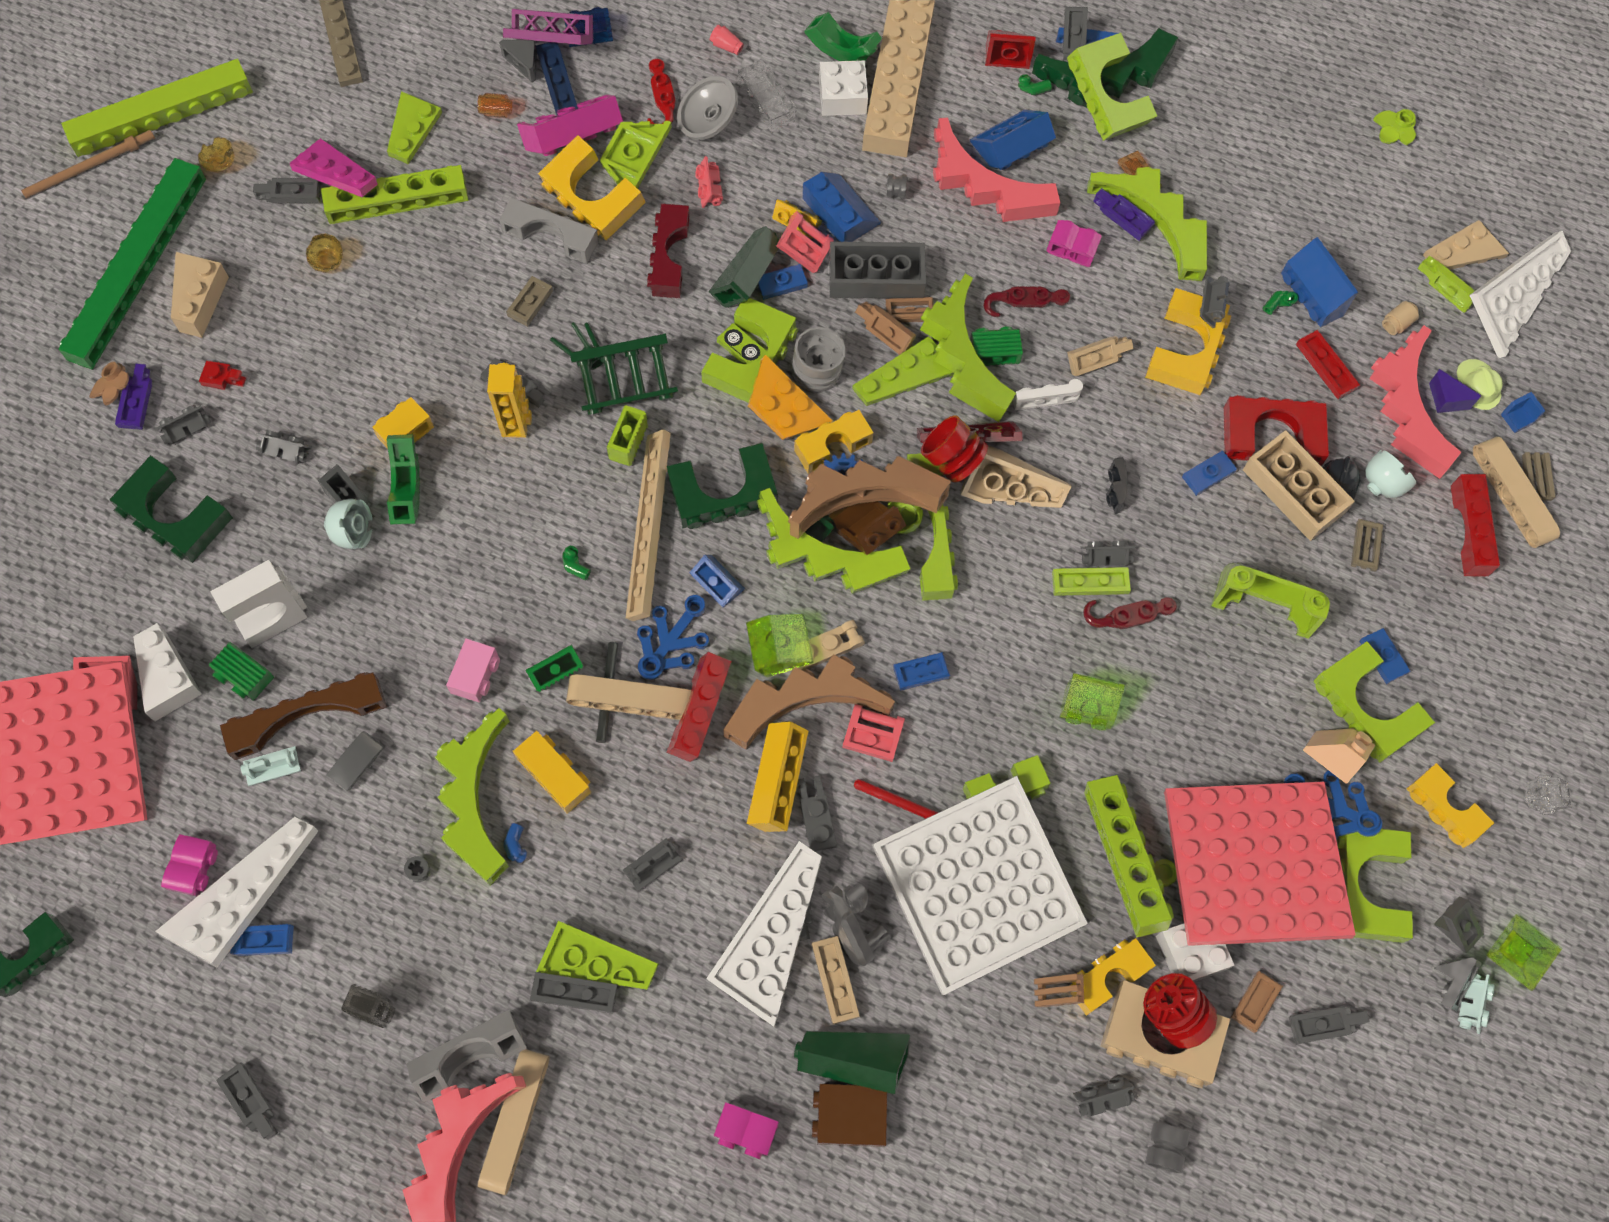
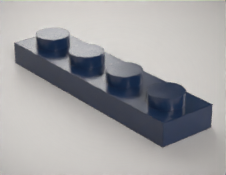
M548 42L536 45L537 55L556 116L558 115L557 110L575 107V109H578L558 43Z

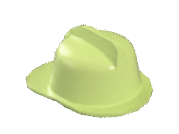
M1477 359L1465 360L1458 366L1456 372L1458 381L1481 395L1473 407L1481 410L1494 408L1500 402L1502 396L1501 389L1503 384L1500 375L1485 362Z

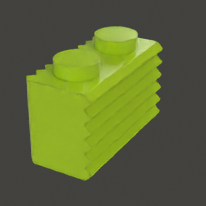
M627 405L624 406L606 447L608 459L627 466L632 465L634 457H636L635 453H638L637 449H639L643 436H645L644 432L648 428L645 411Z

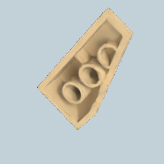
M988 445V451L983 461L964 479L961 495L983 504H992V501H1006L1007 505H1015V502L1030 503L1031 506L1061 508L1072 486L1000 449Z

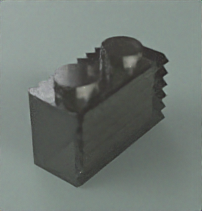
M356 984L351 985L341 1007V1010L350 1016L384 1028L385 1023L389 1024L395 1013L394 1004L390 999Z

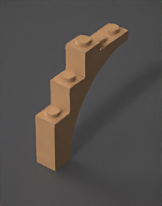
M897 456L892 464L888 463L884 471L859 460L854 467H850L845 475L820 464L815 472L811 471L806 479L807 493L799 509L793 510L789 517L790 535L799 539L811 525L824 516L843 507L858 503L875 501L900 502L919 506L937 513L948 498L951 481L900 456Z
M833 654L818 679L815 678V675L806 668L799 669L796 666L779 691L771 682L766 680L762 682L756 679L724 728V737L747 749L769 723L791 711L809 705L829 702L858 704L889 716L894 708L895 701L886 691H877L870 687L869 682L861 677L854 678L855 666H853V662L844 656L838 657Z

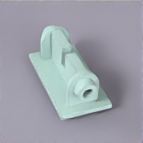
M295 746L245 760L243 765L240 766L243 776L246 775L248 786L301 771Z
M1476 974L1464 997L1472 999L1473 1004L1462 1001L1458 1017L1459 1027L1470 1030L1471 1026H1475L1477 1034H1480L1482 1026L1487 1027L1490 1011L1485 1010L1486 1001H1492L1495 988L1494 984H1490V975L1487 974L1484 981L1481 980L1480 975Z

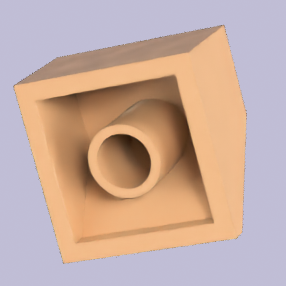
M1354 728L1320 730L1312 735L1303 751L1347 784L1367 761L1375 744L1372 743V739L1367 734L1361 731L1358 732Z

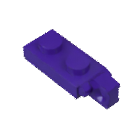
M1102 188L1096 193L1093 202L1100 207L1102 213L1138 241L1153 228L1154 220L1120 194L1118 196L1114 194L1111 196Z
M135 364L133 377L129 376L127 386L122 389L115 425L118 428L143 430L152 389V379L149 378L150 369L146 367V364Z

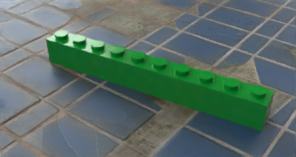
M174 158L172 163L166 168L164 176L159 184L155 186L148 202L144 204L138 219L133 222L127 237L120 243L116 255L109 261L102 278L97 281L96 288L91 296L86 299L82 311L74 319L68 334L61 340L58 350L67 361L91 370L94 369L205 183L206 178L200 166Z

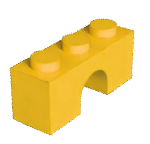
M860 410L853 413L847 412L832 423L826 422L811 433L801 434L795 440L794 451L809 474L811 471H815L820 464L824 465L825 460L830 461V452L827 449L830 443L841 442L847 446L850 453H853L872 443L873 431Z
M1436 763L1406 789L1410 792L1411 799L1415 803L1422 805L1429 812L1431 820L1441 825L1448 832L1451 841L1465 848L1479 838L1494 822L1476 803L1463 811L1454 809L1449 804L1447 792L1455 782Z
M1136 938L1130 943L1124 939L1113 947L1116 953L1109 958L1105 954L1091 963L1094 968L1088 973H1085L1083 969L1077 973L1083 975L1084 1003L1078 1005L1086 1016L1113 997L1105 985L1107 973H1119L1126 981L1133 983L1156 966ZM1070 992L1072 997L1077 996V992Z

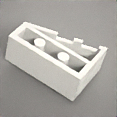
M158 623L133 636L144 712L152 720L157 721L202 695L168 634Z

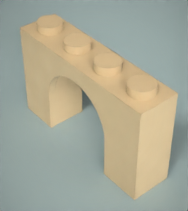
M1126 980L1119 983L1100 1047L1107 1049L1106 1053L1113 1057L1122 1059L1124 1055L1132 1058L1133 1064L1149 1068L1151 1065L1159 1068V1073L1164 1076L1176 1078V1075L1186 1078L1187 1084L1197 1088L1213 1084L1230 1019L1217 1014L1216 1028L1209 1039L1199 1046L1190 1049L1185 1048L1181 1053L1164 1054L1154 1049L1147 1042L1142 1031L1143 1001L1148 989Z

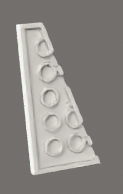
M1563 231L1553 233L1470 294L1497 357H1506L1509 352L1508 347L1510 343L1516 341L1519 336L1517 332L1520 327L1528 322L1542 299V292L1551 285L1552 281L1550 279L1555 272L1561 269L1571 250Z
M296 817L292 818L155 932L217 968L318 833V830L313 825Z
M800 841L706 978L774 1027L822 860V856Z

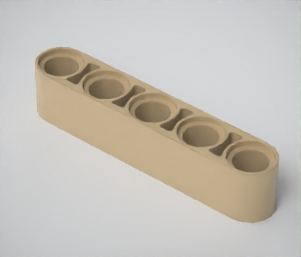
M1496 436L1473 447L1474 458L1486 474V477L1528 544L1532 548H1537L1558 539L1560 530L1557 523L1504 440Z
M577 674L571 675L569 678L566 702L578 707L680 720L692 690Z
M527 1049L519 1053L512 1076H523L526 1087L509 1096L503 1102L480 1173L478 1188L507 1195L549 1065L550 1056Z

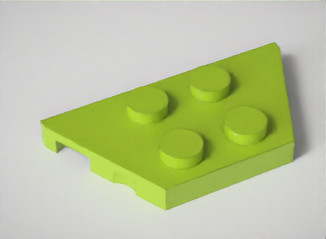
M641 121L639 123L621 122L600 158L601 165L617 185L626 178L637 189L639 188L672 128L671 122L664 121V124H651L650 121Z

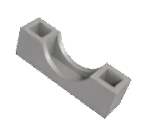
M511 198L499 219L503 233L522 240L537 232H550L557 235L563 241L565 255L586 264L599 242L597 229L592 228L591 225L575 222L567 216H559L546 208L535 207L524 200L519 201Z
M507 1010L406 1064L411 1083L422 1102L425 1103L440 1095L441 1090L450 1087L457 1073L468 1064L483 1058H495L502 1062L525 1050L527 1047L510 1010Z

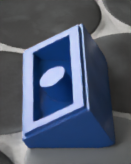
M704 555L689 572L722 607H725L745 589L713 555Z

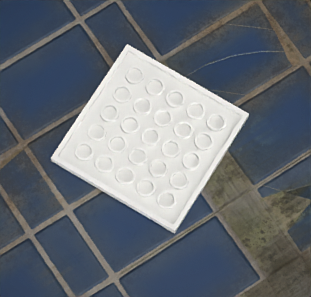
M1017 776L872 844L942 995L1088 924Z

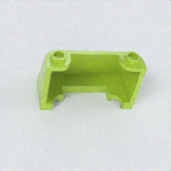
M1233 562L1227 564L1222 570L1211 605L1224 610L1230 602L1239 603L1242 594L1245 593L1290 608L1287 620L1293 621L1296 624V635L1309 639L1326 620L1330 601L1324 593L1316 589Z

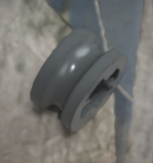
M414 856L405 863L404 872L411 881L422 882L430 874V865L424 858ZM416 863H420V866L424 869L421 874L418 872V876H414V872L411 870L413 865L417 866Z

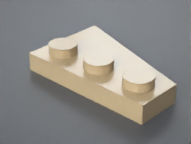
M1478 220L1428 249L1423 256L1425 258L1431 256L1451 270L1464 267L1467 264L1477 262L1480 264L1496 258L1498 260L1503 259L1509 253L1483 223Z

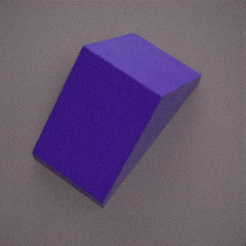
M1441 369L1438 370L1429 382L1437 413L1470 410L1481 397L1480 394Z

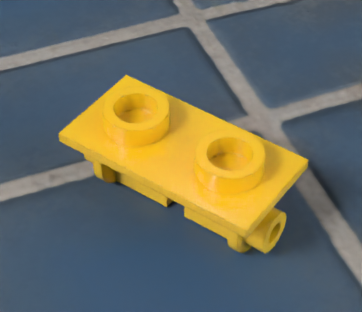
M776 200L772 219L788 226L791 216L798 211L803 215L802 218L817 229L820 227L822 220L819 219L818 215H813L807 211L803 212L801 208L789 203L788 200ZM797 227V230L800 231L802 234L811 239L813 238L805 231H803L801 228Z

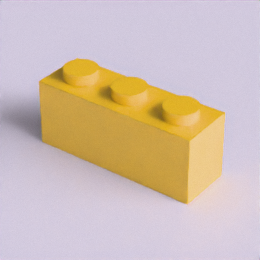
M535 731L514 749L513 753L525 769L568 814L591 794L588 786L591 782L581 771L576 773L571 768L573 763L565 753L559 755L555 751L554 747L556 744L547 734L542 737L538 731Z

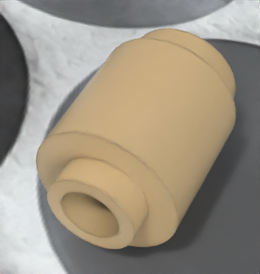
M1401 302L1385 315L1382 321L1383 328L1390 335L1402 333L1418 320L1417 306L1411 302Z

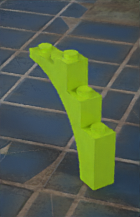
M1151 167L1137 168L1135 175L1126 173L1106 174L1105 172L1090 174L1087 193L1096 195L1102 188L1111 196L1113 194L1116 196L1120 194L1154 220L1156 227L1163 233L1172 249L1177 263L1179 280H1203L1207 271V220H1199L1197 218L1183 219V194L1172 192L1160 193V169H1153Z
M965 273L961 281L956 279L950 288L951 297L946 295L942 303L936 301L932 309L930 307L926 308L921 317L924 323L920 330L939 341L935 349L939 353L934 361L954 373L950 380L953 386L949 393L999 422L1016 393L1001 383L986 368L976 354L969 339L965 324L964 305L973 277Z
M768 488L760 491V499L757 500L760 512L762 514L766 513L769 523H766L771 538L774 536L776 538L769 542V549L766 550L770 563H775L777 569L806 559V562L803 563L808 577H813L814 582L843 571L844 575H841L842 583L846 590L850 589L852 594L909 572L910 566L901 546L883 551H872L866 555L863 552L842 550L824 544L806 533L799 539L791 536L790 523H788L789 517L778 505L771 489Z
M500 708L495 712H489L482 720L483 724L476 731L472 730L464 737L462 745L453 738L450 742H445L441 745L435 756L439 765L455 778L453 782L450 781L442 787L438 799L459 819L456 823L452 822L444 829V835L441 839L489 886L509 867L504 858L493 847L486 834L479 805L480 776L486 756L497 736L510 722L507 715Z

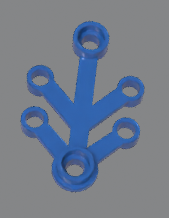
M691 595L685 600L686 611L669 634L666 623L668 616L666 608L656 606L652 610V617L656 621L660 646L655 653H653L651 645L652 629L646 625L639 627L637 636L641 641L644 656L638 663V671L643 678L653 680L658 678L663 670L678 667L691 669L694 666V656L687 652L681 654L680 657L664 659L670 651L692 647L698 649L708 647L709 637L705 633H697L695 636L679 639L693 618L699 617L704 613L705 601L701 596ZM696 604L699 605L700 609L692 611L690 609L691 606ZM663 611L665 614L663 617L658 618L655 616V613ZM646 630L650 634L648 637H642L640 635L641 632ZM702 637L706 639V642L698 644L697 639ZM686 657L692 660L688 665L682 663V660ZM654 664L656 666V668L653 671H648L646 669L647 665Z
M1329 770L1324 773V782L1330 788L1333 799L1328 797L1332 820L1344 817L1352 821L1338 826L1333 825L1336 841L1339 836L1355 832L1366 837L1377 835L1382 829V819L1376 812L1369 810L1364 796L1365 788L1363 784L1352 782L1348 786V795L1351 799L1355 800L1357 812L1347 806L1340 786V779ZM1290 774L1284 780V783L1305 782V779L1299 774ZM1329 776H1334L1337 780L1334 782H1330L1327 780V778ZM1353 788H1358L1361 790V792L1359 794H1354L1351 790ZM1369 821L1373 826L1368 828L1363 823Z

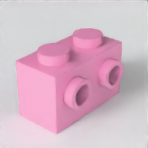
M465 639L446 684L450 693L480 703L482 696H486L489 691L490 676L492 672L495 673L500 663L496 649Z

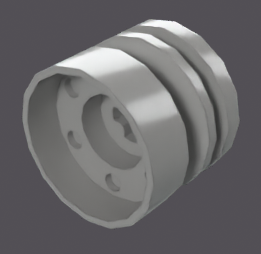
M823 327L810 328L799 335L795 343L791 373L800 387L808 391L821 392L829 390L836 385L840 378L845 358L846 347L843 339L836 332Z

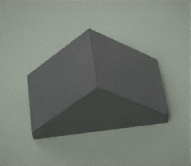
M501 40L499 44L502 56L529 81L534 82L537 65L535 40Z
M338 464L318 480L325 494L334 503L346 499H361L366 504L369 503L368 499Z

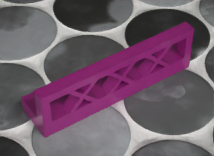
M512 9V28H503V38L578 45L592 44L593 15ZM519 14L524 15L529 21L525 28H519ZM541 16L548 23L544 30H541L536 23ZM560 18H563L568 25L563 32L555 25ZM579 20H585V34L580 33L575 27Z

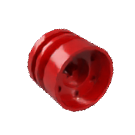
M957 415L950 416L938 424L925 439L921 447V454L934 466H939L940 472L952 483L959 482L969 476L980 465L988 451V445L975 432L970 433V427Z
M1179 973L1162 976L1153 982L1145 993L1143 1001L1144 1013L1172 1045L1187 1049L1199 1046L1209 1039L1215 1030L1218 1019L1216 1008L1190 977Z

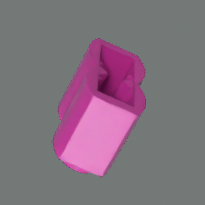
M1058 220L1046 251L1057 257L1069 259L1077 264L1090 267L1102 236L1094 229L1080 228L1069 220Z
M179 834L172 850L171 859L165 869L161 887L195 897L199 896L200 892L205 891L208 885L209 877L207 876V871L210 865H214L218 856L216 844L211 841Z
M725 1102L714 1137L719 1138V1145L734 1150L736 1144L746 1148L744 1154L761 1159L762 1154L768 1156L779 1122Z

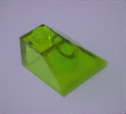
M1516 914L1486 956L1530 991H1533L1562 949Z

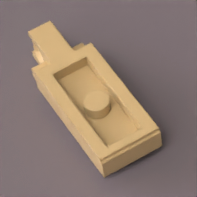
M1113 336L1067 352L1072 375L1079 376L1119 361L1121 353L1133 349L1132 339L1127 337L1118 339V337Z

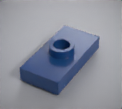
M801 264L763 274L757 284L763 300L808 288V282Z
M1222 450L1185 472L1182 478L1197 496L1234 474L1237 468Z
M1384 628L1363 637L1359 641L1361 645L1367 641L1383 659L1384 662L1376 669L1386 684L1411 672Z
M943 652L893 664L900 691L949 679L950 677Z

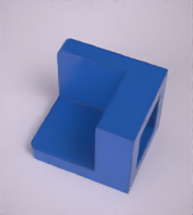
M1530 392L1512 401L1501 413V416L1512 431L1517 433L1533 425L1544 414L1545 409L1534 394Z

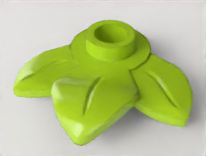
M1402 109L1397 113L1386 110L1374 117L1373 121L1383 127L1379 134L1381 142L1391 144L1400 140L1404 145H1409L1414 141L1416 136L1414 130L1416 116L1411 110Z

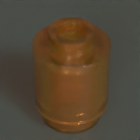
M485 93L484 95H479L478 113L484 114L487 117L507 118L508 114L512 113V100L508 98L507 94Z

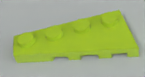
M928 336L853 384L852 389L863 403L869 406L892 398L896 394L912 391L921 385L937 382L939 379L947 376L951 377L954 373L934 361L939 352L935 351L937 345Z
M558 921L536 972L648 990L659 963Z

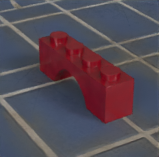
M661 203L660 213L656 212L655 227H658V231L653 233L652 239L655 253L650 254V267H653V271L648 273L647 287L651 288L652 296L681 298L682 266L673 262L667 253L674 243L688 238L690 221L688 205Z

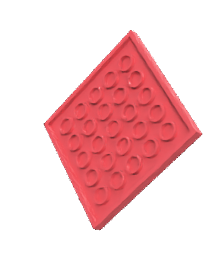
M124 662L0 682V845L147 820Z
M1325 782L1165 789V802L1188 946L1354 938L1356 934Z

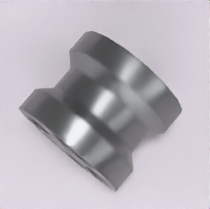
M888 173L886 197L897 195L900 198H905L907 175L902 174L898 177Z

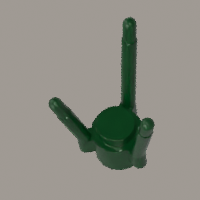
M586 322L584 325L592 344H589L576 323H571V326L585 346L582 350L600 347L589 323ZM554 337L550 338L552 343L570 356L569 353L572 351ZM601 358L591 359L590 369L594 370L604 362H601Z

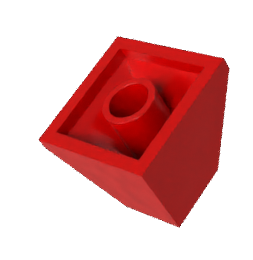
M988 30L985 66L1029 69L1036 37L1010 31Z

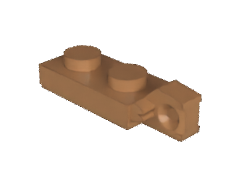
M865 301L859 304L855 311L865 320L866 329L899 355L910 348L916 337L912 331L877 305L872 306Z

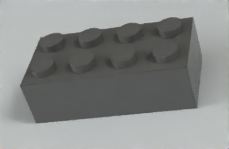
M830 242L829 298H924L926 287L925 243Z

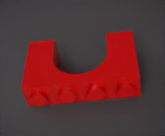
M1241 395L1228 398L1224 406L1225 454L1230 460L1248 461L1255 452V424L1266 419L1278 420L1288 425L1294 432L1296 441L1320 466L1328 458L1326 403H1318L1313 400L1306 402L1293 401L1292 399L1271 400L1267 397L1245 398Z

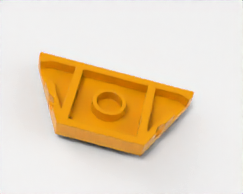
M767 355L761 359L748 407L782 440L819 428L826 422L831 423L833 421Z

